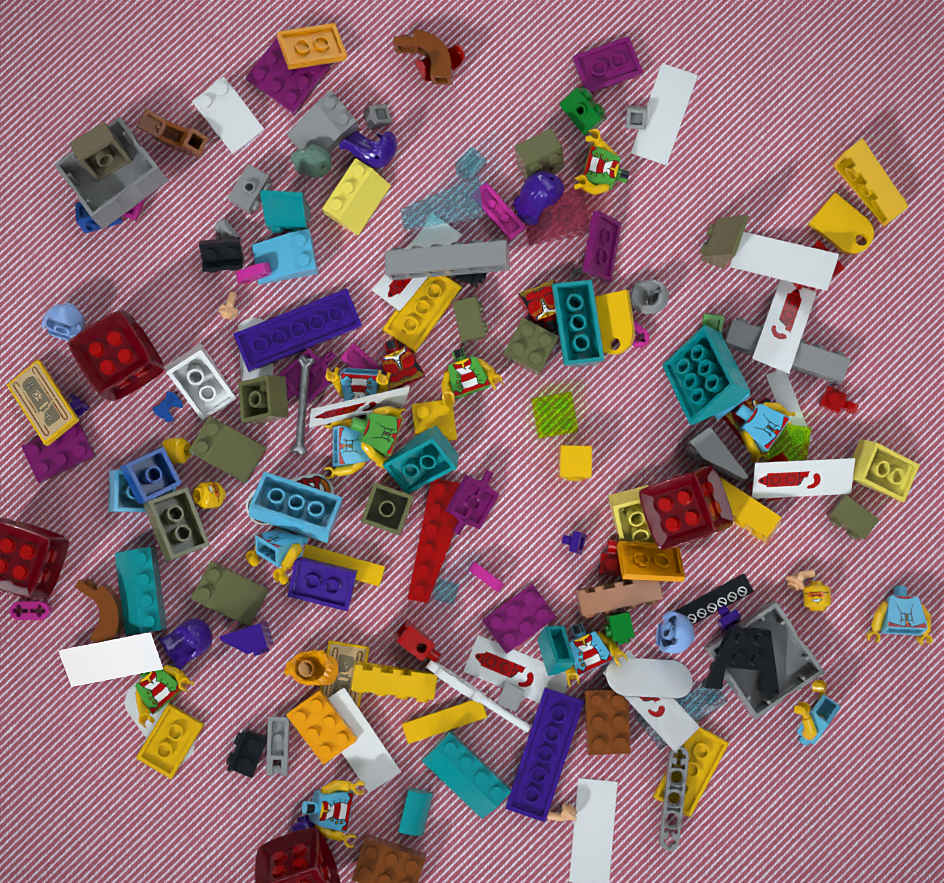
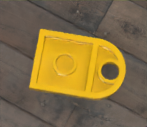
M836 192L808 223L811 228L839 251L849 255L859 254L866 250L874 238V229L871 222ZM856 236H863L865 244L858 245L855 240Z
M629 290L595 296L603 352L611 355H619L630 349L635 339ZM614 339L620 341V347L617 350L612 348V341Z

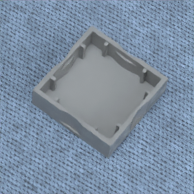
M120 116L108 124V126L124 145L132 160L130 163L99 182L78 161L74 151L54 164L67 184L76 192L79 201L91 218L102 229L109 226L169 181Z
M770 601L735 625L769 629L772 634L779 694L763 693L758 690L760 670L725 669V680L750 717L755 720L780 704L786 696L802 689L825 673L810 649L800 640L794 626L777 602ZM725 633L704 646L713 662L719 653L718 648Z

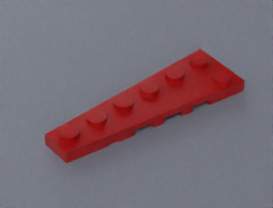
M436 479L430 483L408 600L428 603L454 535L453 529L458 522L454 515L445 510L460 483Z

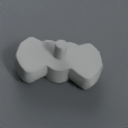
M222 219L216 223L215 231L221 233L222 239L240 237L229 225L228 220Z

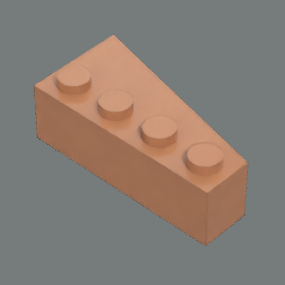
M626 579L575 590L579 614L585 616V618L598 616L597 613L605 612L606 614L618 612V608L626 607V610L638 608V604L646 603V606L658 604L659 599H663L660 581Z

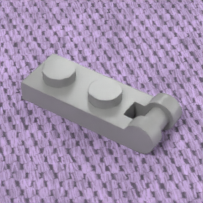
M287 716L268 717L267 776H273L274 774L288 776L290 720ZM274 760H281V765H274Z

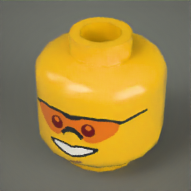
M201 482L193 491L194 502L203 509L220 507L226 497L225 490L218 482Z
M810 581V585L805 586L803 589L804 606L809 608V611H826V607H829L832 603L830 587L823 585L822 581Z

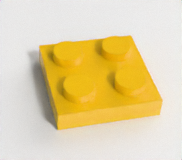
M442 400L412 404L415 436L436 425L448 441L457 440L452 400H447L445 402L446 406L443 405Z

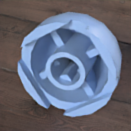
M64 303L54 305L48 309L43 317L41 326L43 330L46 327L48 334L70 341L71 337L85 329V319L73 304Z
M667 611L662 616L665 619L663 624H658L656 645L661 647L659 650L662 652L682 653L695 639L692 622L679 612Z

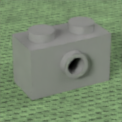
M248 164L227 199L234 206L252 215L261 206V190H270L272 180L269 175Z

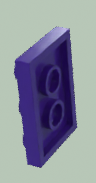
M299 557L294 563L288 597L348 611L357 570Z

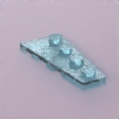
M477 176L401 209L404 230L484 218L479 177Z
M704 687L692 691L682 698H675L676 702L696 723L727 702L726 697L719 689ZM640 713L634 714L637 721L659 750L668 745Z

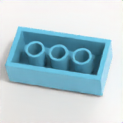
M264 471L249 505V517L328 543L342 508L343 497Z

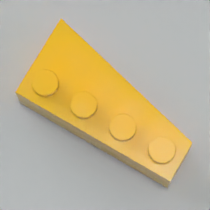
M720 477L732 510L733 522L740 528H745L751 532V535L758 540H762L767 544L781 525L782 517Z
M354 660L350 687L351 690L357 693L370 692L385 697L387 695H395V698L404 700L412 697L416 698L418 702L428 703L429 700H434L438 677L433 672Z

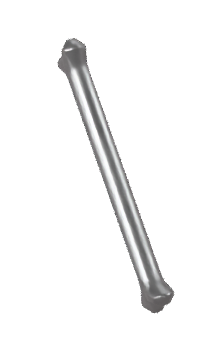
M301 355L298 358L301 364L296 443L290 448V451L292 453L298 452L304 456L307 453V449L304 446L309 370L316 360L313 358L307 359L304 355Z

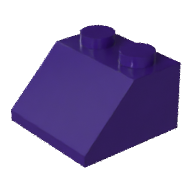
M267 621L220 636L221 641L246 654L253 653L254 656L270 651L269 647L274 645Z

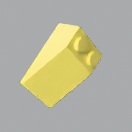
M860 439L852 457L855 458L853 481L893 499L905 502L920 465L877 442Z
M648 485L608 495L619 541L655 542L644 516L639 497V491L642 488L648 487Z

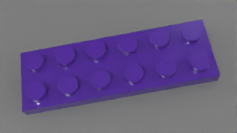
M346 288L233 335L246 368L250 373L363 326Z
M544 687L505 809L542 822L546 821L585 702L584 700Z

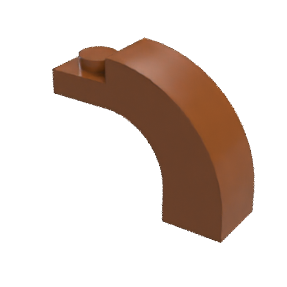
M414 29V37L409 35L394 36L393 45L396 53L421 54L431 61L430 77L432 84L453 85V67L446 46L439 38L429 32Z
M147 108L144 110L136 126L162 144L192 156H201L209 137L194 128L178 126Z
M91 579L78 580L74 587L94 600L100 611L99 623L89 638L96 643L118 639L124 623L121 601L118 595L107 584H100L97 588L98 584Z

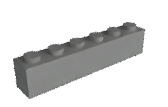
M492 239L491 242L475 240L469 244L454 242L446 246L442 244H433L431 247L412 246L411 249L395 247L392 250L385 251V275L390 280L510 271V247L506 240Z
M741 318L732 319L729 322L724 340L728 348L753 356L764 326L749 325L748 321ZM801 339L791 369L838 385L844 381L851 359L845 357V354L842 352L833 351L832 353L826 351L824 346L817 344L811 346Z

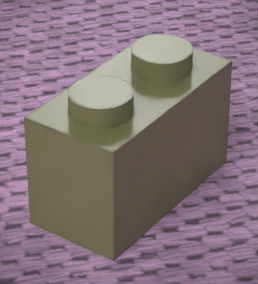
M476 296L453 301L461 343L466 344L486 339L485 333H489L487 322L482 321L481 313H484L482 301L478 302Z
M846 494L840 495L826 514L831 518L829 521L838 528L843 527L847 530L846 534L853 540H865L879 522L877 517Z

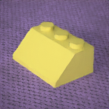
M355 158L322 210L327 217L359 236L391 188V185L375 170Z

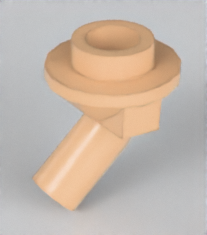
M230 292L226 305L220 306L218 312L221 313V317L233 320V316L238 317V309L234 308L237 298L235 292Z
M811 569L800 571L796 575L787 576V585L795 591L803 590L805 588L803 579L814 578L815 571Z
M563 803L561 813L549 811L547 819L554 821H576L578 812L571 803L568 805Z

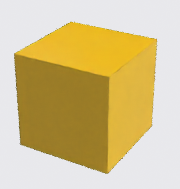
M561 445L559 447L558 478H566V481L590 479L592 477V446Z

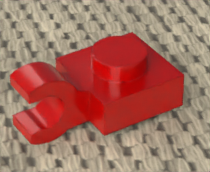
M830 386L826 387L819 402V406L836 414L839 413L840 409L854 414L859 407L858 404L845 400L847 394Z
M608 539L607 553H600L599 574L620 576L619 557L616 554L617 540Z

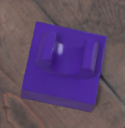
M70 394L72 398L70 406L79 418L90 406L84 400Z
M573 531L572 537L563 535L561 543L570 545V552L582 555L587 535Z
M726 605L718 608V613L721 616L718 619V625L722 631L727 630L729 625L734 626L741 621V616L736 609L730 612Z

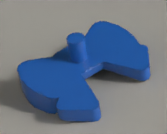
M168 391L166 399L152 409L158 417L165 418V422H173L174 418L168 410L172 406L183 408L182 400L175 393Z

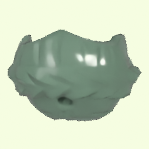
M314 144L309 145L304 150L297 149L290 156L292 164L295 165V171L299 174H306L314 178L323 177L332 168L330 153Z

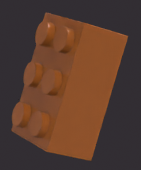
M611 687L583 688L587 754H631L628 700L623 695L616 693Z
M366 834L351 880L358 883H418L426 853Z

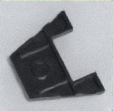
M729 625L718 648L719 653L715 661L711 662L710 672L707 678L703 679L701 686L704 688L722 689L726 668L760 670L758 690L763 693L779 694L771 630Z

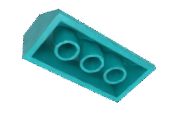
M592 280L552 284L564 366L582 367L598 365L603 362L604 354Z
M156 547L115 553L125 635L167 629Z
M451 730L422 759V762L482 819L495 810L511 793V787Z

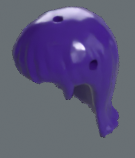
M355 131L346 139L341 140L339 148L349 150L361 162L371 168H383L394 158L397 151V140L390 131L384 132L383 135L377 133L376 135L381 139L378 142H374L358 131Z
M538 171L530 175L524 181L520 195L514 199L513 203L515 210L518 211L517 215L521 217L520 220H523L528 225L532 224L535 226L538 224L543 210L549 205L555 204L563 195L564 184L558 176L547 171Z
M189 619L179 625L169 635L158 638V641L170 657V660H172L175 668L181 670L188 661L200 656L210 648L213 635L211 629L204 621Z

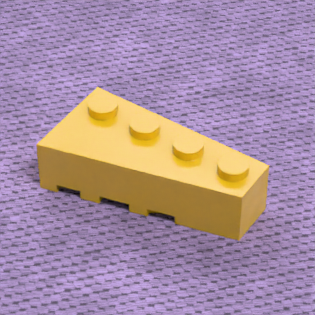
M863 138L845 151L833 164L834 168L883 226H886L909 207L906 199L899 193Z

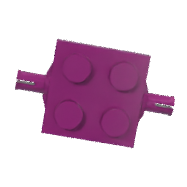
M310 348L301 354L307 359L313 358L316 360L309 370L307 406L332 384L331 381L326 379V370L329 368L327 364L336 357L331 350L323 358L316 356ZM297 358L279 374V376H283L286 379V386L288 388L287 401L293 395L299 398L301 364Z
M486 470L481 480L473 479L465 474L445 510L454 515L458 520L453 529L454 533L460 535L465 525L474 526L480 530L499 496V493L492 490L488 485L494 473Z

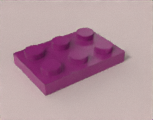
M629 36L572 57L583 88L588 89L591 94L643 75V70Z
M593 211L589 237L586 243V254L583 260V271L604 282H611L622 223L601 211Z
M80 421L49 446L44 445L40 437L21 446L38 483L45 482L96 456Z
M531 584L482 621L507 654L557 617L534 585Z

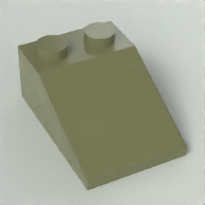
M740 215L718 218L714 224L711 223L707 231V235H709L708 242L703 243L700 254H703L701 261L724 269L736 255L749 216Z
M209 416L188 452L247 483L266 447Z
M210 561L191 599L216 612L251 626L270 589L216 561Z

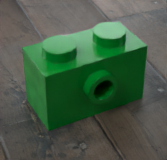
M581 87L575 88L559 105L585 136L591 135L589 130L597 129L608 118L605 115L604 108L593 101L591 92Z
M620 611L605 614L607 624L604 625L606 636L610 637L612 641H616L618 644H625L630 642V638L635 637L630 612Z

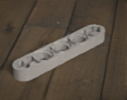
M683 746L676 752L671 748L668 754L659 832V843L667 851L675 850L680 840L689 753ZM678 750H681V753L684 754V757L679 759V764L683 765V768L672 766V763L677 764V758L673 754L677 753ZM680 771L682 779L679 782H673L671 780L672 772ZM677 792L680 799L677 803L669 802L668 796L670 793ZM670 813L677 816V822L673 825L666 823V816ZM665 827L671 830V837L674 842H670V846H667V843L663 841L668 838L669 834L668 830H664Z

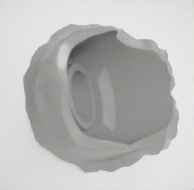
M655 279L637 281L632 286V293H630L631 306L640 313L647 315L656 314L667 305L669 290L661 281H656Z

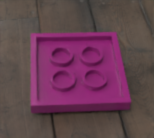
M276 38L246 76V80L295 115L330 70V65L321 64L289 70Z

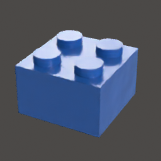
M164 447L150 451L120 466L138 504L145 503L182 484Z

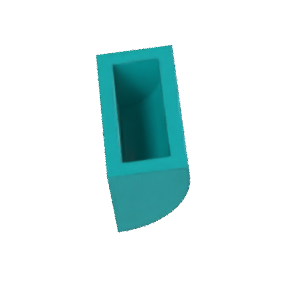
M545 626L537 641L547 676H551L568 670L573 666L575 660L565 627Z
M409 787L399 833L414 836L424 835L433 792Z

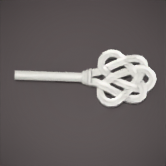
M432 660L426 668L448 683L450 687L471 698L473 701L482 703L526 733L530 730L531 725L486 697L481 690L475 688L450 669H446L438 662Z

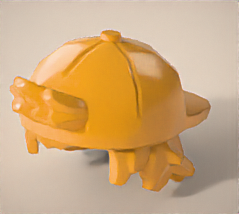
M317 649L302 651L295 655L292 660L286 663V669L284 670V674L287 677L291 675L296 682L306 686L331 685L338 676V663L334 657L327 655L325 650L317 651Z

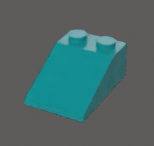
M261 190L260 195L265 225L268 230H271L272 233L281 234L283 231L296 232L309 229L310 207L303 192Z
M435 425L417 435L383 463V467L401 489L409 494L457 469L459 454Z

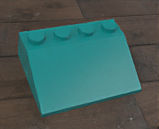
M706 325L698 330L662 364L690 425L701 422L736 405L751 392L722 334Z

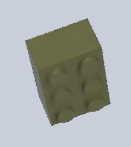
M188 487L143 504L166 562L210 545Z

